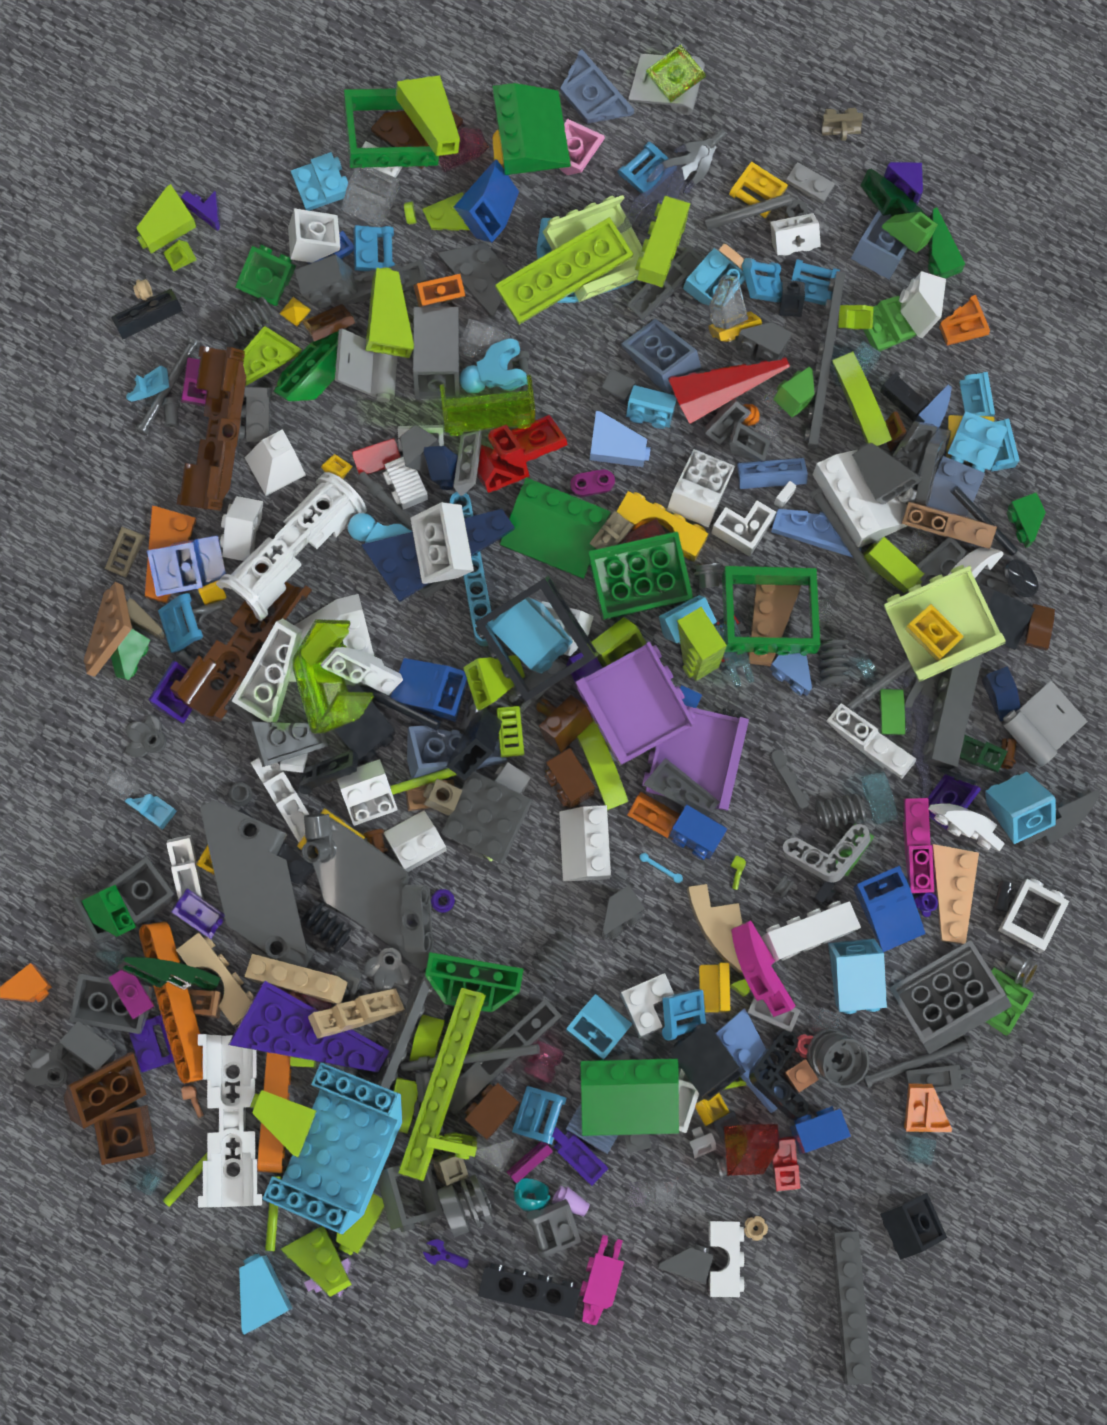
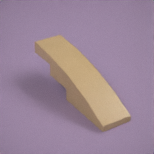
M395 988L359 996L354 1001L336 1004L331 1009L313 1012L308 1016V1019L318 1039L379 1021L403 1012L405 1008Z

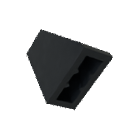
M483 708L470 721L446 767L466 780L494 753L502 721L486 708Z

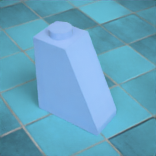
M596 411L590 460L643 467L644 460L649 461L651 447H646L647 439L606 414Z

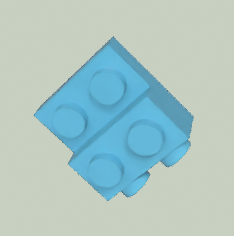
M331 152L311 159V164L291 170L304 207L308 211L348 197L347 189H350L346 176L341 177L339 170H342L341 163L338 157L333 158Z
M965 411L948 450V454L952 455L950 459L962 464L964 460L973 463L972 468L984 472L985 469L991 470L1008 427Z

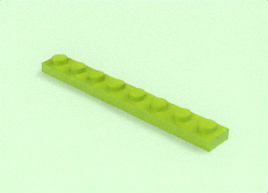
M464 988L460 990L398 1172L401 1175L424 1181L434 1148L426 1147L428 1137H436V1135L440 1134L486 997L483 993Z

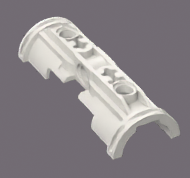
M330 472L323 473L316 480L318 486L283 521L286 525L275 535V538L271 539L268 537L231 575L224 574L216 582L219 588L223 589L226 587L232 589L245 599L258 620L262 621L268 615L267 609L286 590L284 583L301 566L300 561L295 556L308 543L318 549L332 533L334 537H337L348 526L350 519L354 515L367 512L365 503L359 494L339 476ZM324 500L330 506L326 510H321L316 504ZM314 511L315 515L312 517V524L309 522L304 524V518L309 519ZM273 550H281V555L276 554L271 562L270 558L273 556ZM259 563H264L268 566V570L265 573H259L255 570V566Z
M198 1034V1046H203V1080H207V1108H219V1132L207 1133V1161H203V1196H198V1208L262 1205V1194H257L255 1131L246 1132V1107H250L255 1095V1078H257L256 1050L228 1045L233 1035ZM231 1065H237L240 1069V1074L235 1079H230L226 1073ZM240 1081V1086L235 1085V1092L240 1094V1097L235 1099V1103H231V1099L227 1098V1094H231V1086L226 1087V1082L237 1083ZM231 1138H235L236 1142H240V1147L235 1149V1155L241 1156L240 1160L235 1158L226 1160V1155L232 1156L231 1148L227 1147V1143L231 1142ZM232 1162H236L240 1166V1173L235 1177H231L227 1173V1167Z

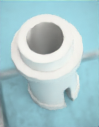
M911 487L897 497L903 503H915L917 490Z

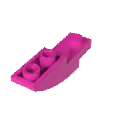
M928 798L904 799L903 830L908 884L912 893L934 892L932 845H930Z
M751 920L734 927L731 932L735 952L743 975L757 1001L763 999L773 1017L791 1011L796 1005L771 965L775 962V959Z

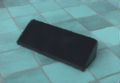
M169 289L111 318L123 340L183 310L172 289Z

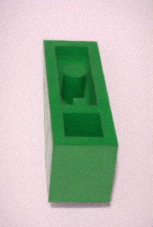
M936 207L930 215V219L938 225L929 240L928 270L930 274L946 279L961 273L965 262Z

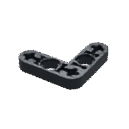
M785 1030L776 1035L750 1070L749 1079L789 1119L796 1121L798 1118L808 1114L809 1106L806 1100L778 1075L781 1068L798 1046V1038L795 1033ZM784 1038H787L789 1040L787 1042L788 1046L780 1049L779 1047L785 1042ZM770 1053H774L778 1057L777 1065H774L769 1060ZM765 1068L768 1069V1071H766L762 1076L763 1080H760L759 1072H761ZM775 1086H779L783 1090V1098L775 1095ZM795 1104H797V1105L799 1106L798 1109H797V1110H798L797 1113L794 1111V1109H795V1106H794V1105H795Z

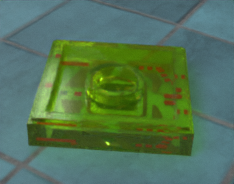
M681 44L646 69L647 75L670 103L706 77L705 72Z

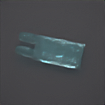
M734 620L735 637H741L737 622ZM724 624L714 626L724 641ZM724 652L723 659L727 670L730 671L734 687L741 685L736 671L740 667L744 669L746 680L749 683L754 682L747 652L737 655V652Z

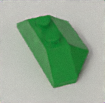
M339 331L315 342L312 341L280 374L277 387L274 389L275 394L287 401L315 400L321 395L330 383L335 380Z
M429 952L425 976L444 1004L455 1006L460 990L464 988L483 993L486 997L481 1011L492 1013L520 993L524 969Z

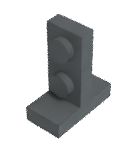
M245 387L246 442H261V440L270 436V396H272V387Z

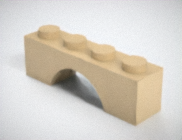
M197 933L176 949V951L188 966L213 970L220 975L224 984V996L219 1008L231 1024L236 1027L240 1024L255 996L251 991L246 993L241 985L244 982L236 972L230 973L227 969V966L230 964L222 953L217 956L212 949L216 946L213 941Z
M252 954L245 974L246 978L256 983L262 984L263 981H267L276 987L296 991L333 1004H340L342 1002L348 983L338 976Z

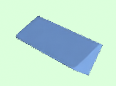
M804 458L737 463L740 489L786 486L789 481L795 485L807 484L808 472Z

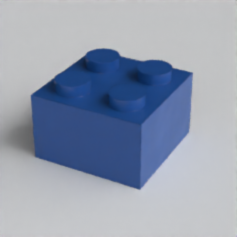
M686 805L669 836L673 838L672 842L681 848L687 846L692 849V854L697 858L704 860L706 857L710 860L727 828Z
M833 1106L816 1112L818 1117L811 1118L809 1114L798 1118L796 1121L794 1120L795 1125L790 1126V1129L795 1138L799 1154L807 1153L851 1137L841 1109L834 1111Z

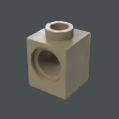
M436 779L432 784L428 783L423 794L426 797L423 805L449 816L454 812L462 790ZM436 792L444 793L446 800H438Z
M447 1152L431 1159L438 1182L444 1185H450L469 1177L464 1159L455 1157L453 1152Z

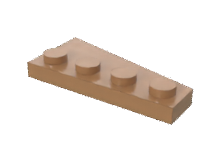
M756 584L751 637L782 638L802 585ZM749 652L748 664L771 666L776 653L756 655L754 652Z

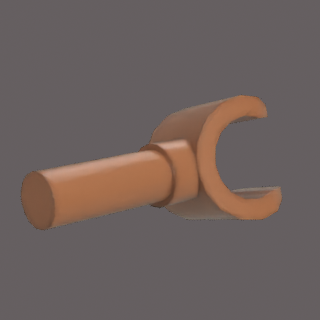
M192 1085L184 1086L181 1089L183 1100L191 1099L198 1118L204 1116L198 1103L196 1088Z

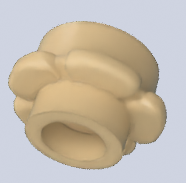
M138 279L133 287L135 295L138 299L141 298L146 301L147 298L153 296L151 286L146 279L142 281Z
M759 1216L748 1218L745 1222V1235L755 1241L761 1240L768 1231V1226L764 1223L765 1220ZM754 1226L758 1227L757 1231L753 1229Z

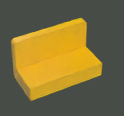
M729 963L699 966V988L703 990L705 1012L730 1011Z

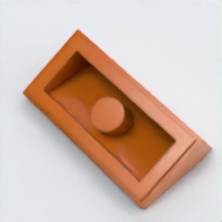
M640 792L627 815L668 838L681 814Z

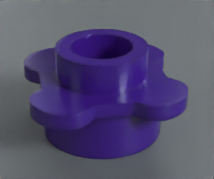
M930 892L920 893L918 898L914 899L916 907L922 912L924 917H929L931 911H934L938 906L937 897Z

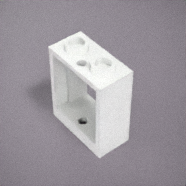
M1031 878L1022 882L998 931L1038 953H1042L1045 951L1069 901L1064 899L1065 896L1059 891H1049L1043 887V883ZM1028 890L1058 905L1042 939L1012 923Z

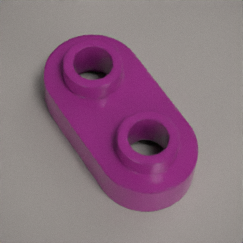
M605 469L576 474L571 479L570 489L578 497L607 493L613 489L615 477L612 472ZM605 477L608 481L606 483L600 482V478ZM583 481L586 485L579 487L577 483Z

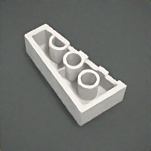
M284 619L276 621L232 702L265 722L278 721L303 630Z
M840 901L834 902L827 906L828 910L821 912L820 908L807 913V918L802 920L800 916L786 921L788 925L780 927L777 924L767 928V933L761 938L775 959V962L780 959L782 961L801 953L800 951H808L821 945V943H828L861 928L850 901L841 904Z

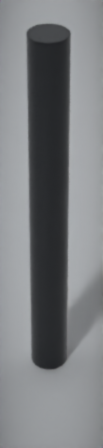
M955 486L950 491L978 521L994 525L958 486ZM997 528L994 538L1013 556L1018 549Z
M364 684L360 686L369 698L434 730L439 729V721Z

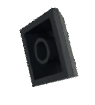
M928 1193L917 1196L880 1214L883 1225L889 1233L893 1247L900 1260L921 1253L947 1238Z

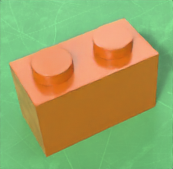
M460 274L414 285L419 307L465 296Z

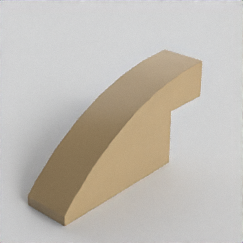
M707 884L688 887L687 893L690 906L704 937L716 953L726 963H729V966L744 976L735 952L731 932L734 927L742 924L739 903L711 907Z

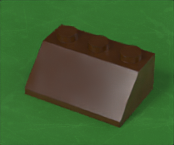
M130 1052L67 1086L64 1102L71 1121L84 1129L146 1095L134 1053Z

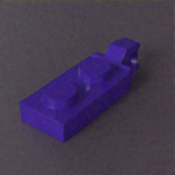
M557 1127L554 1128L552 1137L557 1142L554 1146L557 1153L593 1186L609 1168L574 1134L572 1135L568 1131L564 1135Z

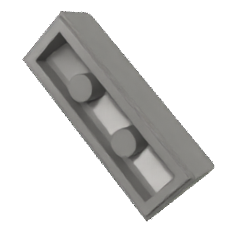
M481 430L463 434L460 438L453 486L460 496H463L476 484L483 433Z

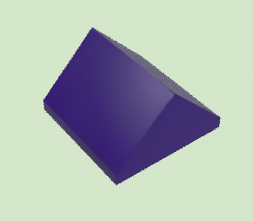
M890 162L884 177L918 205L923 193L922 163Z
M172 661L148 700L153 707L184 724L192 709L177 698L170 687L175 680L180 682L188 670L176 661Z
M945 774L928 796L929 807L934 804H952L967 809L981 789L962 780L956 781L954 777ZM929 810V817L947 830L948 826L934 819L936 815Z

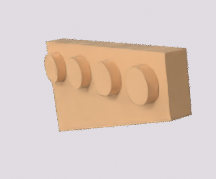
M932 844L941 941L963 945L966 943L979 853Z

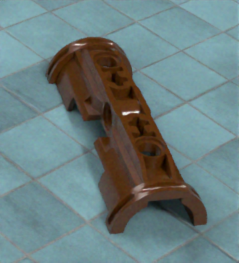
M200 346L198 357L201 358L196 388L207 390L203 415L204 417H209L206 439H200L196 465L185 463L181 493L178 494L177 505L222 511L223 499L230 489L246 384V374L243 366L245 351L232 347H227V350Z
M259 563L256 569L259 573H265L268 570V566L264 563ZM285 582L286 590L271 605L276 610L275 614L270 617L266 616L260 625L261 632L256 631L255 633H252L251 627L256 628L260 620L255 617L253 610L244 599V602L230 620L238 629L227 645L216 640L203 660L198 656L180 682L175 680L170 687L171 691L184 704L210 720L221 722L227 713V710L224 708L242 684L243 679L253 664L251 658L260 647V644L266 641L276 621L286 620L299 600H306L312 589L306 585L301 588ZM234 662L235 669L230 668L226 674L229 679H227L223 675L227 670L226 663L231 664ZM216 679L222 680L224 682L223 688L220 690L212 689V681Z

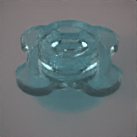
M863 656L860 657L861 661L856 664L865 679L870 676L876 677L873 673L876 668L870 659L865 660Z

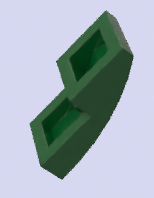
M965 735L959 759L998 773L1008 751L987 741L983 743Z

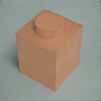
M806 1059L783 1073L790 1086L797 1093L819 1080Z

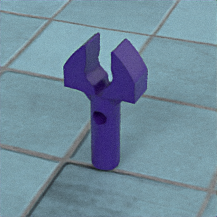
M435 1239L427 1242V1244L437 1247L440 1254L434 1256L423 1252L429 1263L436 1265L437 1261L444 1260L459 1267L467 1268L469 1260L446 1251L443 1246L444 1241Z

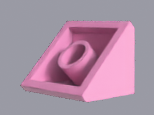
M567 119L564 127L571 167L559 169L566 175H572L583 171L605 137Z

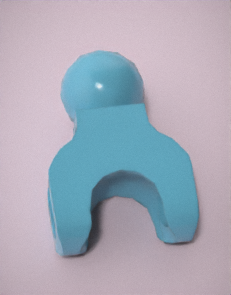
M506 339L491 345L485 357L477 362V366H467L462 370L459 376V383L463 390L475 394L484 390L485 386L489 388L497 386L503 390L512 391L525 385L528 382V377L524 371L517 368L507 370L509 361L520 353L519 342L514 339Z
M366 513L354 515L348 523L350 536L357 541H365V544L412 532L401 524L383 526L378 522L376 524L375 519Z

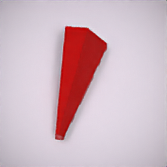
M784 357L782 360L770 362L766 360L760 361L758 364H742L712 369L710 372L689 373V375L680 377L671 376L669 377V382L689 424L789 368L790 364L787 358Z

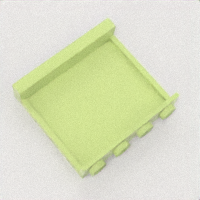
M623 195L616 198L610 196L600 204L591 203L581 211L575 209L563 218L556 216L547 222L548 225L543 231L553 251L610 217L634 254L629 260L575 291L574 293L579 302L637 280L638 270H635L638 257L643 258L644 252H641L642 246L620 206L624 199Z
M960 565L951 570L952 574L945 577L942 574L929 580L930 584L923 587L921 584H918L908 589V594L901 597L900 594H896L888 598V603L884 604L887 615L919 682L997 648L1006 642L971 572V566L964 567V565ZM930 604L964 636L938 662L905 630L906 626Z

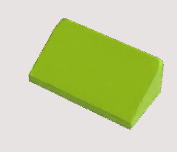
M324 624L301 651V655L310 666L322 663L349 634V630L333 624Z

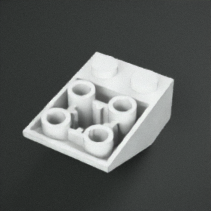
M693 449L672 493L667 510L709 527L735 466Z

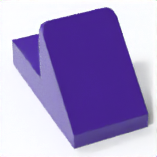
M186 190L181 196L186 208L218 231L220 229V219L216 192L214 191L204 202L197 194L192 195Z

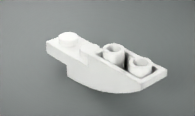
M335 648L321 663V667L355 684L362 682L388 696L403 681L401 674L384 666L381 659L352 648Z
M842 703L827 719V722L842 737L881 768H887L901 779L916 762L915 757L880 734L875 726Z
M934 804L928 808L936 815L934 817L936 821L948 826L947 830L958 837L962 834L969 838L978 839L977 844L986 850L993 848L1000 851L1005 844L992 833L997 824L981 814L952 804Z

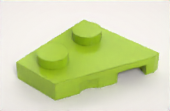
M463 192L422 209L431 230H470L454 208L456 203L463 197Z

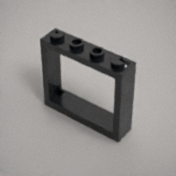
M549 575L475 622L477 626L475 628L481 639L487 641L490 646L488 647L490 654L494 659L498 658L502 664L501 670L506 678H511L515 684L514 690L519 698L523 697L525 702L599 655ZM541 589L580 649L583 657L530 690L487 623Z

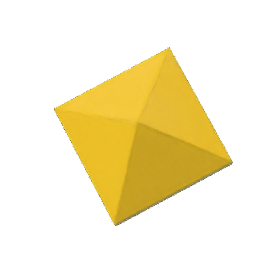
M293 297L279 314L297 327L311 309Z
M207 845L196 865L215 875Z

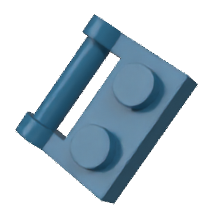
M648 142L634 159L626 166L619 168L617 172L646 198L676 170V166L663 169L661 162L669 158L653 143ZM649 156L654 157L637 174L634 175L632 173Z
M355 225L353 229L354 269L358 271H371L373 269L376 270V268L395 266L392 258L394 228L390 226L380 228ZM377 237H383V263L378 262Z
M745 258L742 263V269L750 298L781 302L780 264L774 262L769 264L761 263L751 258ZM755 271L766 272L768 277L756 275Z
M797 259L791 281L805 283L804 301L825 306L826 300L831 299L832 293L828 291L829 281L800 275V272L830 279L834 278L836 271H840V269L833 268V270L806 264L803 263V260Z
M188 593L179 595L158 610L171 653L181 651L194 641L203 638L202 631L198 630L190 604L192 600ZM183 613H184V616H185V619H186V623H187L189 632H188V630H187V627H186V624H185V621H184Z
M695 989L662 998L665 1022L662 1035L665 1040H673L678 1035L690 1033L698 1025L706 1023L703 990ZM694 1017L692 1022L677 1026V1020Z
M527 1086L512 1132L552 1145L554 1128L561 1107L565 1105L567 1098ZM553 1101L543 1134L539 1133L548 1102Z

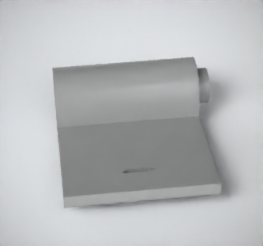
M641 54L628 100L637 103L670 105L673 111L690 115L694 109L702 77L697 78L698 76L695 74L694 77L696 79L694 83H692L693 79L686 82L691 77L687 69L695 66L703 75L705 64L701 58L690 56L685 57V60L688 58L692 62L691 65L684 67L682 64H678L673 67L671 63L683 60V58L680 56ZM666 67L669 72H667L663 76V78L666 81L664 82L662 87H660L656 82L657 79L652 74V72H654L658 76V78L661 79L659 76ZM680 69L685 77L674 83L669 75ZM667 83L672 87V89H675L679 85H681L677 90L681 93H676V91H674V94L670 91V93L674 95L672 99H670L667 96L663 89ZM686 84H688L689 88L685 90L683 86L686 87Z
M339 329L335 381L375 397L379 402H389L390 399L395 397L398 356L366 351L365 338L345 329Z
M1051 680L1016 712L1012 710L1003 718L1005 729L1039 767L1048 763L1057 754V750L1088 722Z

